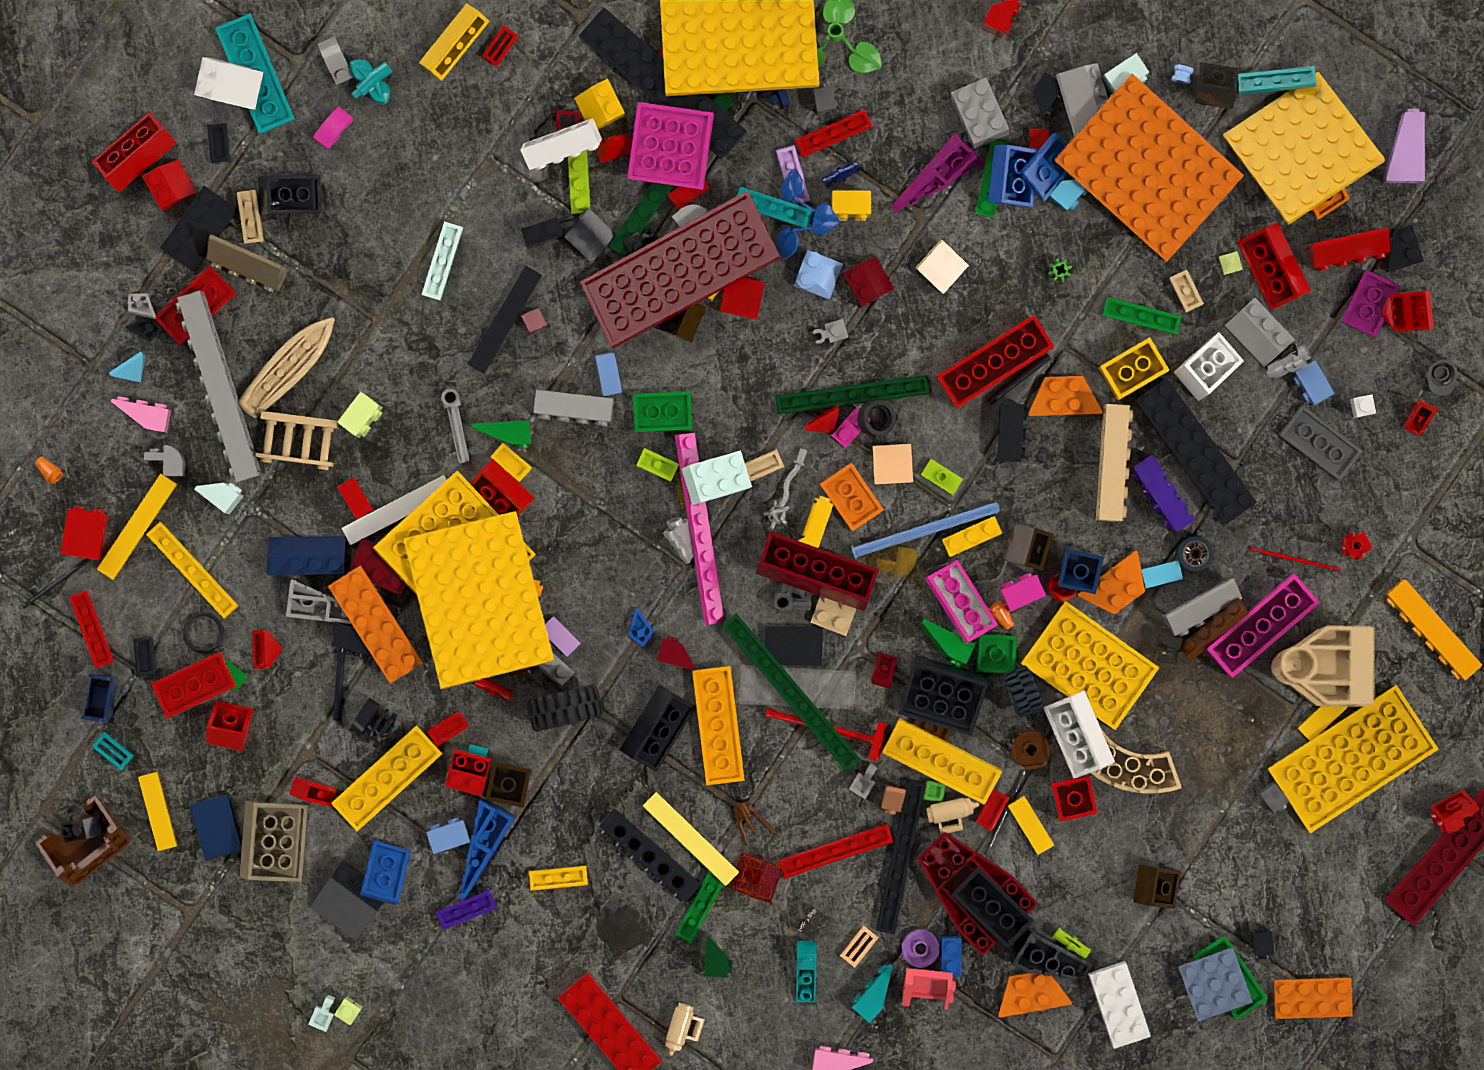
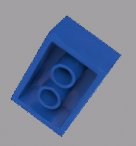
M994 145L988 203L1020 208L1033 207L1034 191L1019 173L1038 150L1012 145Z

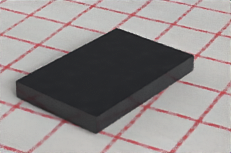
M765 626V647L780 665L822 666L823 627Z

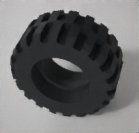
M595 684L527 700L526 703L531 727L535 732L600 717L603 714L598 687Z

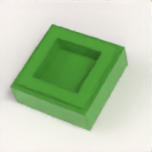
M926 780L923 799L943 802L945 784Z

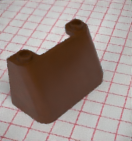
M96 795L86 800L84 805L86 813L78 819L101 815L105 834L88 839L65 842L62 832L58 835L46 833L35 843L56 876L71 886L81 883L131 841L126 830Z

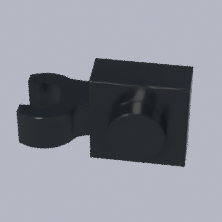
M648 228L642 234L638 231L623 241V245L628 255L647 246V243L656 241L658 236L655 231L652 233V230Z

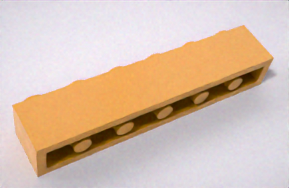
M1402 579L1385 594L1388 598L1386 600L1393 609L1396 607L1401 612L1399 616L1406 623L1409 621L1412 624L1413 632L1418 637L1422 636L1426 640L1425 645L1432 652L1435 650L1440 655L1437 658L1443 665H1449L1452 669L1451 674L1457 680L1466 681L1482 666L1477 658L1405 579Z

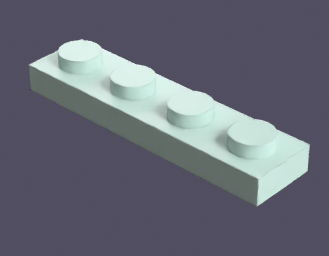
M444 221L423 288V296L441 301L463 227Z

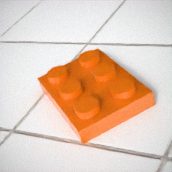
M852 462L820 484L852 532L884 510Z

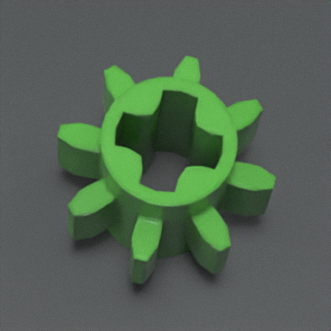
M1056 259V265H1049L1053 269L1048 275L1053 274L1054 282L1057 278H1061V281L1064 282V276H1071L1068 270L1072 266L1067 267L1066 259L1063 263ZM1060 266H1062L1065 274L1061 273L1060 275H1058V270L1055 268H1059Z

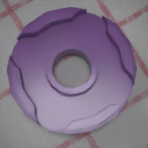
M917 929L910 932L904 938L902 954L910 965L925 968L932 965L938 958L940 945L937 938L931 932ZM919 943H923L926 946V951L923 954H918L915 951V947Z

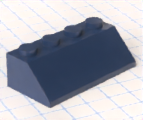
M346 536L269 537L267 552V575L347 574Z

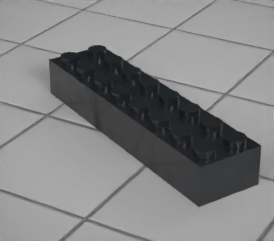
M1167 378L1133 401L1223 525H1227L1257 503Z

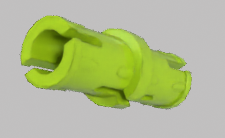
M1058 928L1052 937L1065 945L1067 950H1072L1083 959L1091 951L1090 948L1080 943L1077 937L1070 936L1061 928Z

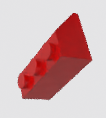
M494 459L482 468L470 483L499 515L516 511L517 517H519L535 499Z

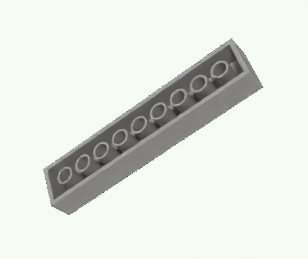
M197 291L178 297L176 307L179 314H183V329L189 333L190 339L188 344L190 350H193L196 355L194 363L202 374L199 377L202 387H205L208 392L205 395L208 406L213 408L214 413H211L214 424H218L220 430L217 432L220 443L223 442L225 446L223 454L226 461H230L232 467L229 468L230 476L236 482L260 476L262 471L258 459L255 457L256 453L242 409L238 404L239 399L205 293Z

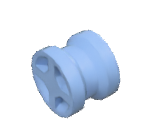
M1175 65V75L1172 76V81L1190 84V74L1193 73L1194 69L1184 65Z

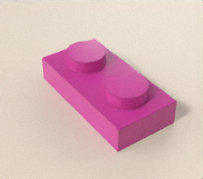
M857 407L831 435L844 448L861 432L857 421L859 411Z

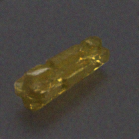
M677 472L675 473V481H677L678 499H680L679 506L680 509L684 510L686 509L681 473Z

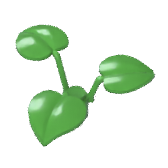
M828 0L823 9L824 19L827 23H830L828 36H826L822 46L816 40L818 67L826 59L822 49L825 48L828 41L839 42L843 40L850 51L853 52L849 57V64L855 72L865 74L879 70L882 66L881 57L872 44L860 42L856 49H854L844 36L841 24L849 23L855 16V7L852 1Z

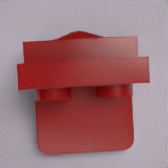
M1430 291L1390 294L1384 305L1382 316L1389 327L1393 329V332L1434 329Z

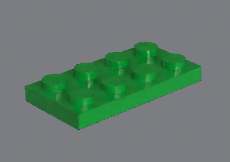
M1223 935L1192 957L1194 960L1233 946L1226 936ZM1234 949L1252 999V1003L1230 1010L1237 1021L1268 1000V997Z

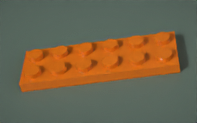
M361 565L328 586L390 684L423 663Z

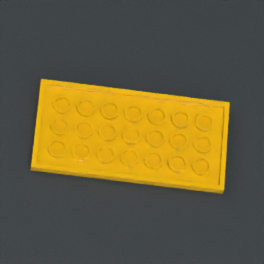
M1394 685L1374 698L1373 705L1357 709L1267 770L1289 800L1290 805L1307 831L1312 833L1437 751L1438 747L1398 686Z

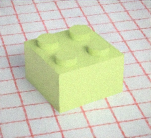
M360 392L337 423L358 438L361 436L365 437L371 429L369 427L371 422H376L382 415V407Z

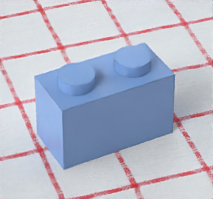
M1316 360L1307 364L1306 368L1293 372V381L1297 387L1301 386L1304 392L1302 396L1307 404L1316 405L1335 394Z
M458 817L449 820V824L441 826V823L430 826V831L426 833L433 854L471 842L464 819L459 820Z

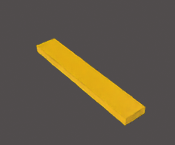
M163 474L159 475L97 570L112 580L115 579L177 486L175 482L163 476Z
M161 521L146 534L224 619L239 606Z

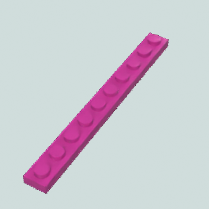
M695 433L675 435L704 624L722 623L725 621L706 502L692 505L682 473V468L699 463Z

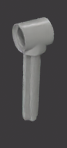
M447 389L442 393L441 399L444 409L447 408L458 462L465 463L470 459L458 407L461 405L460 397L456 390ZM448 392H453L456 395V400L453 403H448L445 400V395Z

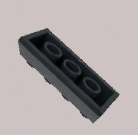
M204 185L160 249L195 272L207 255L210 234L219 238L238 209Z
M659 684L619 750L635 761L657 772L696 706Z
M979 867L952 893V896L1007 949L1034 922Z

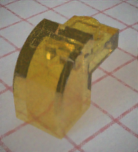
M898 547L896 562L877 559L876 567H880L879 571L888 573L893 569V577L905 576L914 568L918 550Z

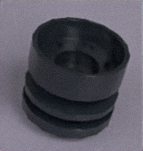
M369 698L355 718L349 732L358 738H361L367 732L369 735L366 743L369 744L375 737L376 740L373 747L377 749L392 732L398 714L393 712L389 719L386 718L390 709H385L382 714L378 713L381 704Z

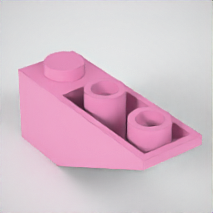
M119 396L117 400H111L113 404L145 429L167 433L171 410L166 409L167 405L155 403V407L148 406V402L141 400L131 403L129 398Z
M820 1046V1049L815 1048L812 1070H851L872 1063L873 1058L869 1057V1053L858 1052V1055L850 1054V1050L839 1049V1052L831 1051V1047Z

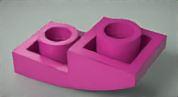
M337 107L321 125L313 139L328 150L340 138V134L353 122V117L340 107Z

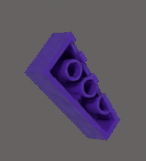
M1153 455L1131 468L1133 470L1131 473L1132 477L1137 483L1140 481L1144 487L1141 489L1147 499L1151 498L1154 503L1152 508L1157 515L1161 514L1164 521L1162 523L1167 531L1177 532L1196 520L1193 514L1189 515L1187 513V505L1180 497L1176 496L1177 491L1170 481L1167 482L1166 474Z

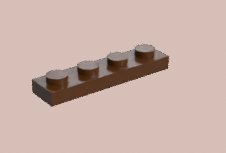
M1237 598L1180 645L1189 661H1192L1249 614L1243 601Z

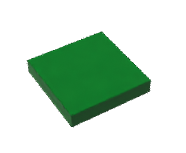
M991 634L979 636L976 672L1003 674L1015 669L1017 636Z

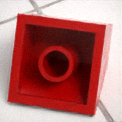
M179 160L159 166L142 176L158 206L164 212L197 194Z
M216 701L207 725L205 743L243 751L248 738L254 708Z

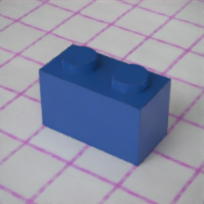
M941 936V972L953 973L952 977H961V937Z

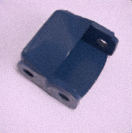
M89 674L91 680L85 713L81 716V719L108 723L113 715L118 681L115 677Z

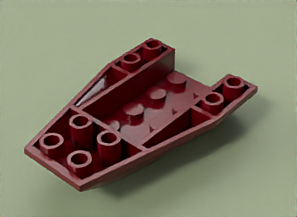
M946 832L917 857L954 926L981 956L990 950L998 939L952 896L957 887L975 869L979 867L1027 914L1039 904L1010 873Z

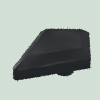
M148 317L125 326L126 329L149 342L164 330L156 319Z

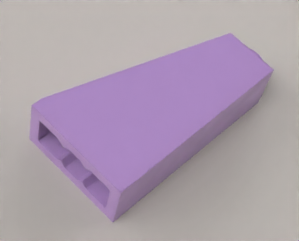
M1408 109V112L1402 114L1383 183H1423L1425 181V112H1419V109Z

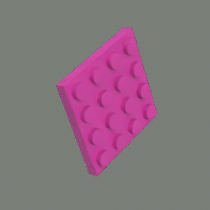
M638 102L627 179L704 189L714 113Z

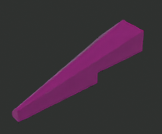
M955 133L896 200L892 208L897 213H900V209L905 206L916 204L917 200L923 196L929 197L954 183L953 180L963 174L966 176L970 174L971 169L977 166L982 167L985 163Z

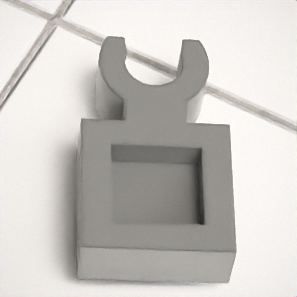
M843 319L825 324L826 330L824 331L821 329L813 331V334L820 333L822 335V338L817 340L816 344L823 343L827 338L830 343L848 338Z

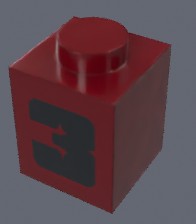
M557 110L556 131L584 122V117L580 116V111Z

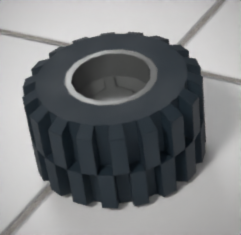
M1026 665L1003 673V680L1016 714L1020 718L1043 710V703L1030 669Z

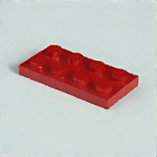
M208 266L156 315L157 322L180 346L190 336L183 329L182 321H184L183 314H179L176 307L178 297L197 291L204 292L211 316L213 317L237 294L211 266Z
M221 652L151 684L167 719L237 687Z

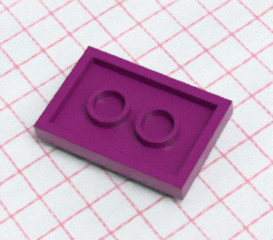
M1364 270L1341 323L1376 338L1385 320L1382 316V311L1386 300L1390 297V294L1398 292L1400 285L1368 270Z

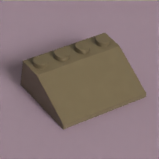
M210 234L207 260L211 261V266L220 270L221 267L229 269L227 273L236 277L239 274L245 276V281L251 284L261 283L264 285L263 289L272 293L274 290L280 291L288 273L286 268Z
M245 801L239 878L246 880L302 882L308 805Z

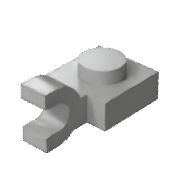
M870 763L864 775L858 772L849 790L866 799L875 784V781L871 780L877 766Z

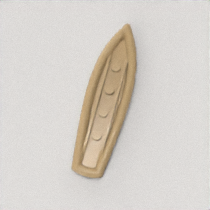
M334 318L318 321L299 331L273 355L238 400V404L245 413L253 418L258 417L261 411L269 408L311 369L329 341Z

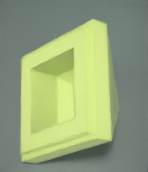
M1238 251L1219 256L1224 275L1243 270Z

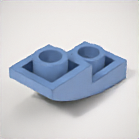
M614 352L596 355V367L602 395L622 393Z

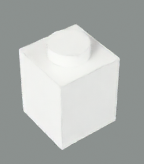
M1373 395L1350 399L1354 418L1376 414Z

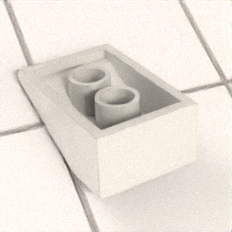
M203 57L194 95L255 109L264 72L215 58Z
M1218 332L1178 367L1174 374L1193 396L1200 401L1222 383L1244 360Z

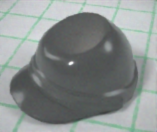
M1440 359L1430 365L1426 372L1430 391L1439 396L1448 395L1453 391L1458 372L1452 362Z

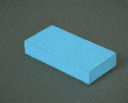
M1179 561L1141 570L1145 588L1183 579Z

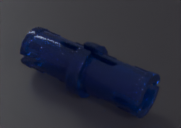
M856 160L822 177L823 183L831 179L830 182L824 184L828 189L840 181L844 182L846 178L861 172L860 167L851 169L858 165Z

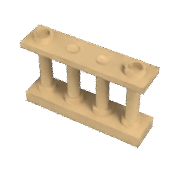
M261 411L260 419L265 420L267 425L263 454L256 453L255 457L260 458V462L271 463L273 459L317 465V469L322 470L334 467V463L328 462L331 432L334 429H339L338 421ZM277 421L284 422V426H286L282 456L270 455L274 425H276ZM296 424L303 425L305 429L301 459L290 457L293 427ZM315 426L322 427V431H324L320 461L308 460L312 430H314Z

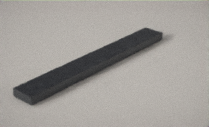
M907 780L906 792L898 821L876 931L895 934L926 788L925 783Z

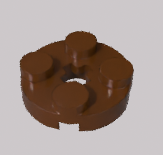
M1025 731L1014 739L1012 756L1018 765L1026 769H1037L1044 765L1049 758L1050 744L1042 734L1036 731ZM1030 744H1032V747H1036V751L1033 752L1032 756L1026 752Z

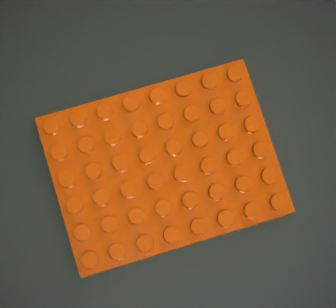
M1133 73L1126 78L1054 159L1057 164L1166 262L1244 176Z

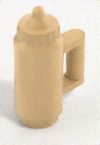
M960 798L932 804L926 808L929 823H938L941 835L944 832L963 830L961 818L973 814L974 808L978 807L979 803L972 802L970 798ZM958 819L957 824L942 827L941 822Z
M679 1003L678 1007L675 1008L666 1036L665 1045L669 1048L670 1056L676 1050H681L686 1039L698 1041L705 1021L703 1018L693 1016L694 1007L684 1003ZM694 1019L697 1021L692 1036L687 1034L691 1021Z

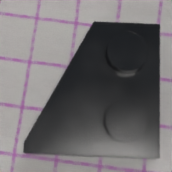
M1413 225L1393 231L1387 272L1424 261Z

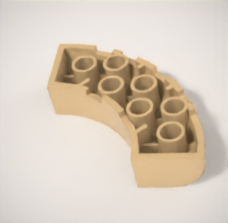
M1101 729L1115 762L1100 770L1091 772L1095 777L1119 789L1138 793H1163L1182 788L1168 751L1156 754L1130 752L1111 741Z

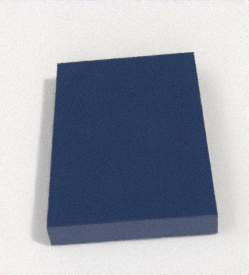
M228 794L190 804L205 860L242 850Z

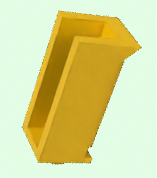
M822 496L819 499L815 498L817 503H813L802 535L805 537L798 540L816 548L820 545L833 504L830 503L831 499Z

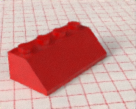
M149 112L92 162L114 189L120 192L137 176H140L151 164L155 163L159 157L169 151L176 144V141L155 116Z
M1278 222L1237 242L1271 311L1311 291Z
M1389 228L1311 244L1307 248L1312 270L1318 269V272L1329 270L1331 265H1336L1337 268L1348 266L1350 261H1355L1358 264L1366 262V258L1373 256L1374 260L1385 258V254L1390 252Z

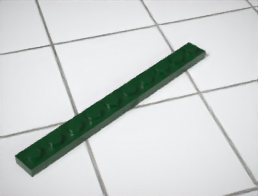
M715 93L711 98L725 112L733 102V99L724 93ZM653 182L611 241L609 247L625 257L627 251L623 241L637 231L642 233L675 185Z
M736 613L722 625L725 631L844 771L848 772L861 761L859 756Z

